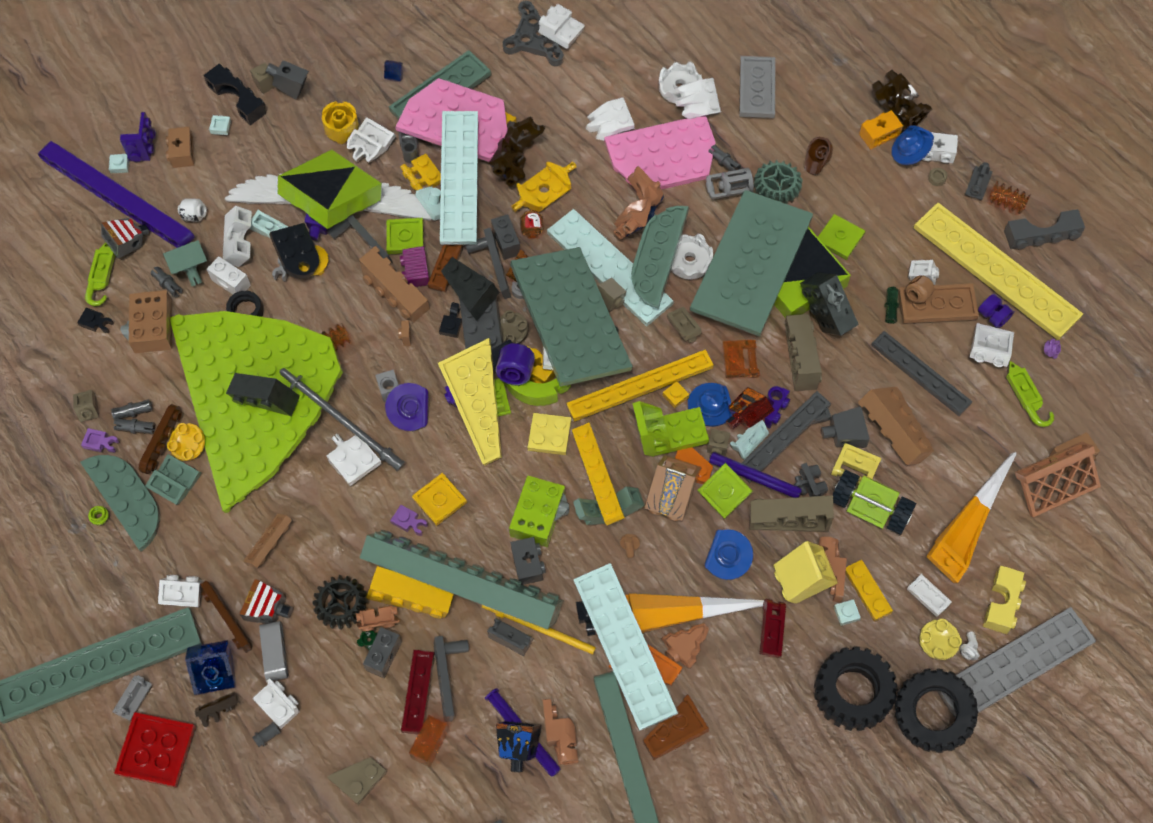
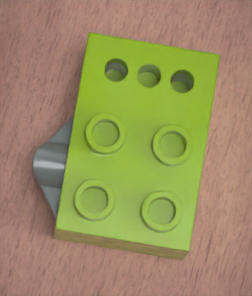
M527 475L509 527L510 537L520 540L534 537L535 544L539 543L540 546L548 548L557 520L569 513V504L565 497V486Z

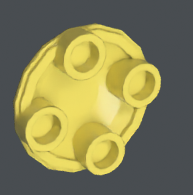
M946 619L928 622L922 628L919 636L923 651L937 660H946L953 657L958 652L962 643L957 629Z

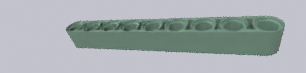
M613 671L594 676L595 687L634 822L659 823L616 676Z

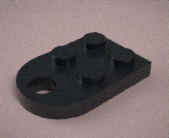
M305 223L270 232L271 241L287 274L294 278L303 279L312 276L316 272L319 265V256ZM305 265L309 270L303 272L299 269V266Z

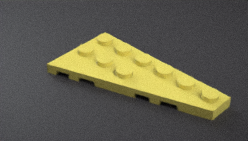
M488 338L438 363L484 466L502 458L491 340Z

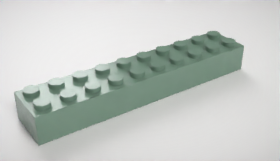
M386 530L369 534L366 537L360 559L545 629L552 627L558 619L564 600L559 599L557 594L551 592L547 594L542 593L538 587L532 585L526 587L521 585L522 582L517 579L510 578L508 580L502 578L503 575L495 571H491V573L486 572L484 567L473 564V566L465 564L466 561L461 558H449L445 552L438 550L433 552L428 550L429 547L426 545L410 543L411 540L405 537H393L392 533Z

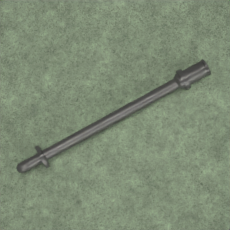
M280 369V374L291 383L290 389L298 388L379 453L382 462H387L396 471L403 466L405 461L395 455L390 447L383 448L301 382L302 375L296 378L287 369Z

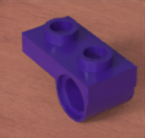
M778 386L770 388L766 400L770 410L764 420L767 428L770 429L773 423L777 424L782 415L780 411L782 408H787L790 402L788 398L789 390ZM776 396L780 399L774 400L772 397Z

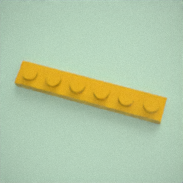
M590 423L572 429L606 526L624 519L623 511Z

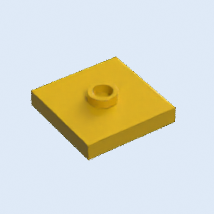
M443 473L412 495V499L436 526L467 503L465 497Z

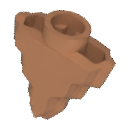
M703 623L693 626L688 631L680 630L675 634L670 632L664 636L662 640L668 648L665 651L667 657L675 663L681 662L690 669L697 661L696 656L700 652V644L706 639L709 627Z

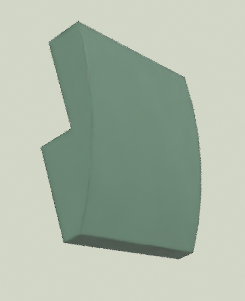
M167 454L159 470H154L145 487L178 505L195 485L202 472Z

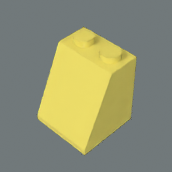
M809 541L804 542L774 564L776 570L774 572L775 577L781 582L783 587L782 594L791 603L797 604L838 584L824 548Z

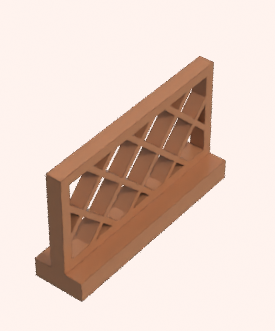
M1085 442L1078 443L1015 472L1016 478L1021 481L1030 516H1038L1101 487L1092 455L1095 453L1093 445ZM1087 458L1088 463L1085 470L1079 468L1081 461ZM1071 466L1072 469L1068 478L1063 476L1062 473L1065 467ZM1077 469L1083 472L1079 482L1073 481ZM1052 473L1055 474L1051 485L1046 484L1047 476ZM1088 474L1091 475L1093 484L1084 486L1083 484ZM1060 477L1066 479L1062 490L1055 488ZM1034 481L1039 482L1034 493L1030 492L1028 484ZM1071 482L1077 484L1073 493H1066ZM1043 485L1050 487L1045 498L1039 496ZM1054 490L1059 491L1060 494L1057 500L1050 501ZM1038 497L1043 502L1040 508L1035 510L1034 503Z

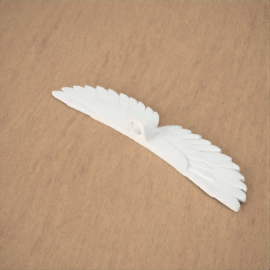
M267 174V177L256 176V180H245V183L237 184V188L229 191L231 195L225 197L227 202L291 204L278 194V176ZM382 183L381 201L364 209V211L403 218L432 220L411 190L401 189L400 186L389 187V183Z

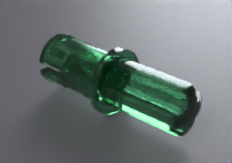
M896 287L887 288L884 307L886 308L885 322L888 324L897 322L899 303L898 289Z

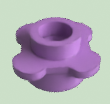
M1052 338L1045 343L1044 353L1048 357L1053 356V359H1056L1061 351V345L1059 340L1055 341Z

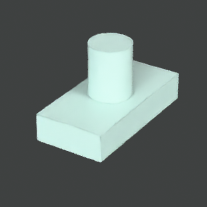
M430 186L417 190L415 196L432 220L435 221L440 219L441 191Z

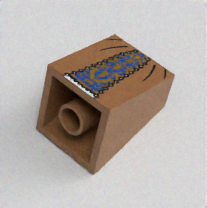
M664 455L657 465L645 509H648L650 513L655 515H666L673 521H682L686 515L701 467Z

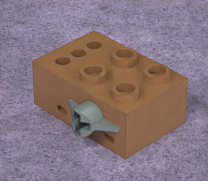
M167 290L129 294V321L122 325L120 330L129 341L134 353L172 350V327L170 323L172 300Z

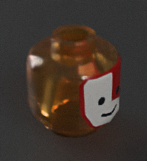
M536 210L525 211L520 217L521 233L531 239L537 238L544 231L543 216Z

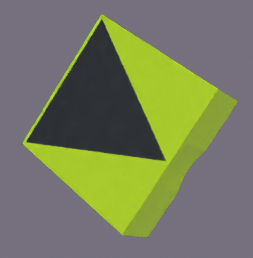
M333 150L278 176V194L294 206L304 210L311 218L327 229L347 219L353 213L362 211L381 201L382 183Z
M809 227L774 304L785 319L788 315H802L810 310V304L802 293L800 283L817 272L835 274L838 276L843 289L848 286L851 275Z

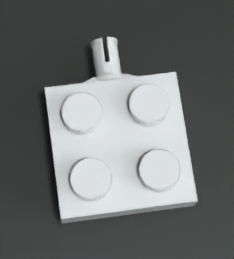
M335 434L332 437L337 448L326 455L327 459L349 486L382 464L371 448L356 435L347 441H343L339 434Z

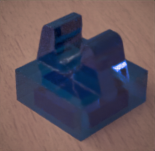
M386 60L384 62V79L401 81L403 78V63Z

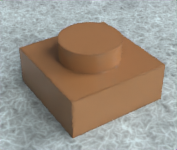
M409 320L401 321V328H398V337L402 339L403 346H411Z

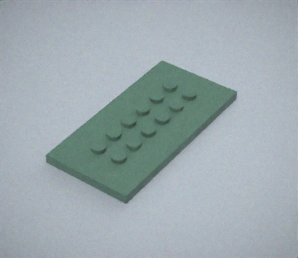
M744 190L694 297L690 311L761 336L811 223L813 213Z

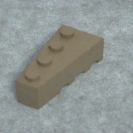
M809 314L788 315L785 320V331L794 391L817 390L819 382H822V371L816 348V338L813 335V321H810Z
M833 495L767 500L755 499L751 500L749 505V530L829 532L834 519Z

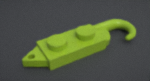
M106 242L99 250H95L87 280L85 300L91 306H99L107 298L104 295L101 300L94 301L92 299L94 290H101L108 286L115 259V254Z
M1010 361L1006 378L1021 405L1026 409L1031 420L1039 427L1050 426L1054 421L1053 412H1049L1050 418L1047 421L1039 418L1036 411L1043 405L1040 393L1026 369Z

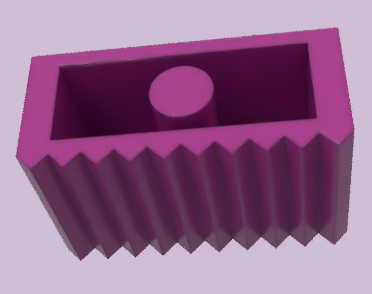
M424 246L402 249L403 255L400 256L401 267L405 266V271H402V274L407 279V284L412 283L415 287L428 285L429 274Z

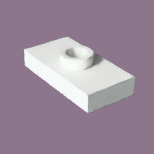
M922 574L907 588L936 617L952 603Z

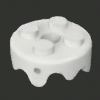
M675 62L670 68L663 67L661 69L659 91L667 101L675 104L674 101L681 98V94L677 93L675 89L677 88L676 84H686L702 80V75L697 73L692 62H688L685 65Z
M684 234L681 236L671 267V271L678 277L691 280L706 274L713 259V249L708 246L702 234H697L696 236ZM692 256L695 260L690 262L685 257Z

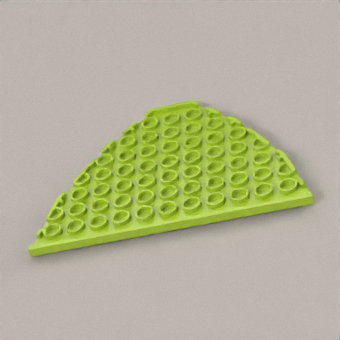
M228 311L191 315L178 314L170 317L171 327L199 428L205 436L204 446L223 512L228 513L231 511V507L238 502L241 503L246 499V495L253 490H257L278 472L281 463L285 458H289L307 435L306 431L317 422L322 409L296 387L292 390L300 395L292 416L253 407L244 403L243 405L237 404L232 401V397L226 394L234 374L240 373L275 378L290 388L291 383L280 374V369L285 368L296 378L302 375L301 382L328 402L334 391L333 387L337 379H340L343 371L333 340L330 337L291 322Z

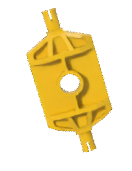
M572 161L567 166L562 167L546 162V167L522 185L517 183L520 199L511 205L512 210L516 212L524 206L534 212H540L571 190L569 172L577 168L576 164ZM544 187L549 189L547 192L540 191Z

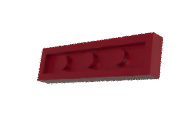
M413 650L401 727L402 733L423 735L434 652Z

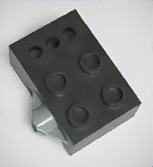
M817 272L800 283L802 293L810 304L809 309L815 315L822 332L841 336L859 325L837 275Z

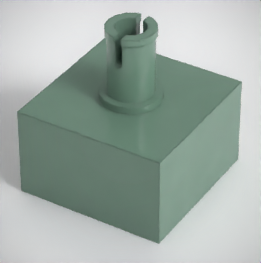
M199 240L163 253L171 274L183 270L188 276L191 287L196 285L193 277H195L197 284L202 283L196 267L198 264L206 262L207 259Z

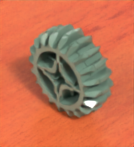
M778 160L775 163L769 161L768 165L763 163L762 168L757 170L754 177L756 193L785 204L788 201L793 202L795 197L799 196V192L802 189V178L800 172H797V167L792 168L791 163L787 165L785 161L779 163Z

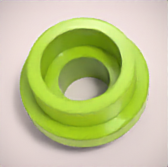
M103 506L91 508L88 514L90 522L94 525L104 524L109 517L107 509ZM98 514H102L100 518L96 519Z

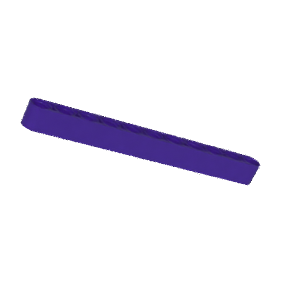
M50 141L38 153V156L45 163L137 223L145 224L148 230L174 247L178 248L189 244L195 238L189 229L56 143Z

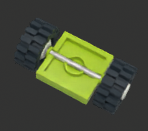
M845 469L835 487L833 503L845 508L852 495L853 499L847 512L882 529L889 515H892L887 529L902 535L917 503L902 496L895 509L894 505L900 494L899 491L865 475L858 488L855 489L860 476Z

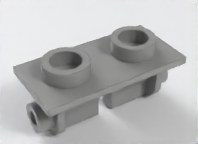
M134 675L112 712L131 721L134 712L139 708L152 684L145 681L141 676Z

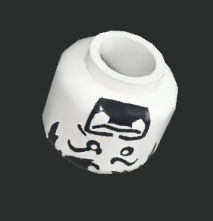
M185 198L178 206V214L186 222H200L206 215V206L200 199Z

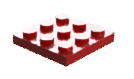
M134 712L114 774L177 788L196 726L194 724Z

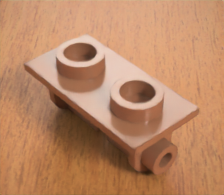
M392 605L379 607V615L375 616L374 608L360 610V613H356V620L361 621V623L356 624L358 629H362V631L374 630L376 626H382L383 628L395 626L394 623H399L397 616L394 617V615L398 614L397 607H392Z

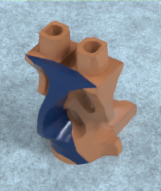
M639 166L635 168L634 173H631L627 179L636 190L639 200L629 204L614 224L617 228L613 232L620 240L636 231L644 229L649 220L654 216L656 208L664 199V194L660 188L661 183L659 181H652Z

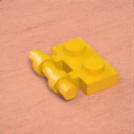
M426 153L411 161L412 168L406 164L400 167L403 171V176L411 182L410 185L413 190L423 189L425 185L434 188L441 184V173ZM418 174L420 179H416L415 175Z

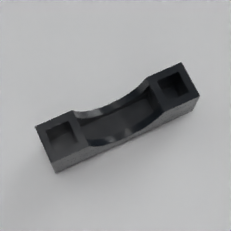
M219 63L203 75L207 86L216 95L234 94L239 97V101L236 104L239 116L250 126L266 114L264 101L260 97L257 98L249 87L246 88L238 77L235 78L227 67L224 68Z

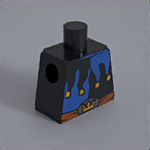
M512 721L496 723L499 757L511 759L510 771L523 772V761L532 760L536 756L541 725Z

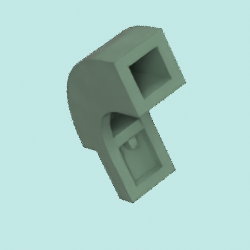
M626 486L616 493L624 517L645 506L638 488ZM578 498L573 502L579 520H585L586 525L605 523L597 500Z

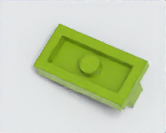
M499 378L494 379L498 417L509 415L511 411L504 382Z

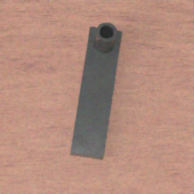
M350 215L347 219L339 222L327 231L335 239L351 226L371 249L376 246L380 250V256L383 259L387 257L391 264L393 263L389 255L353 215Z
M491 228L484 229L485 237L477 239V245H466V249L469 254L489 248L500 291L504 299L511 298L494 234Z
M443 636L434 637L433 646L444 722H451L454 718L446 655L469 652L468 640L444 642Z

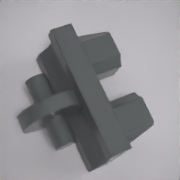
M807 463L801 464L802 469L799 471L800 475L795 477L797 483L794 486L802 489V495H806L808 492L809 497L826 494L828 491L826 482L815 483L814 478L821 476L819 466H808Z

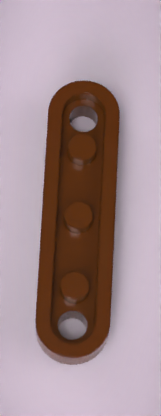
M170 404L167 407L139 462L138 469L140 472L149 474L155 470L159 456L165 451V444L168 438L171 437L176 423L182 417L180 406Z

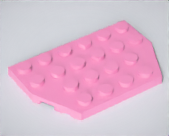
M438 78L408 100L396 125V131L442 146V111H478V158L488 162L496 152L498 142L506 135L507 123L504 100Z
M706 115L604 137L613 169L617 173L619 172L628 184H630L627 180L628 176L634 173L637 166L652 181H659L661 189L705 180L710 174L713 155L708 151L711 149L714 152V149L711 147L716 142Z

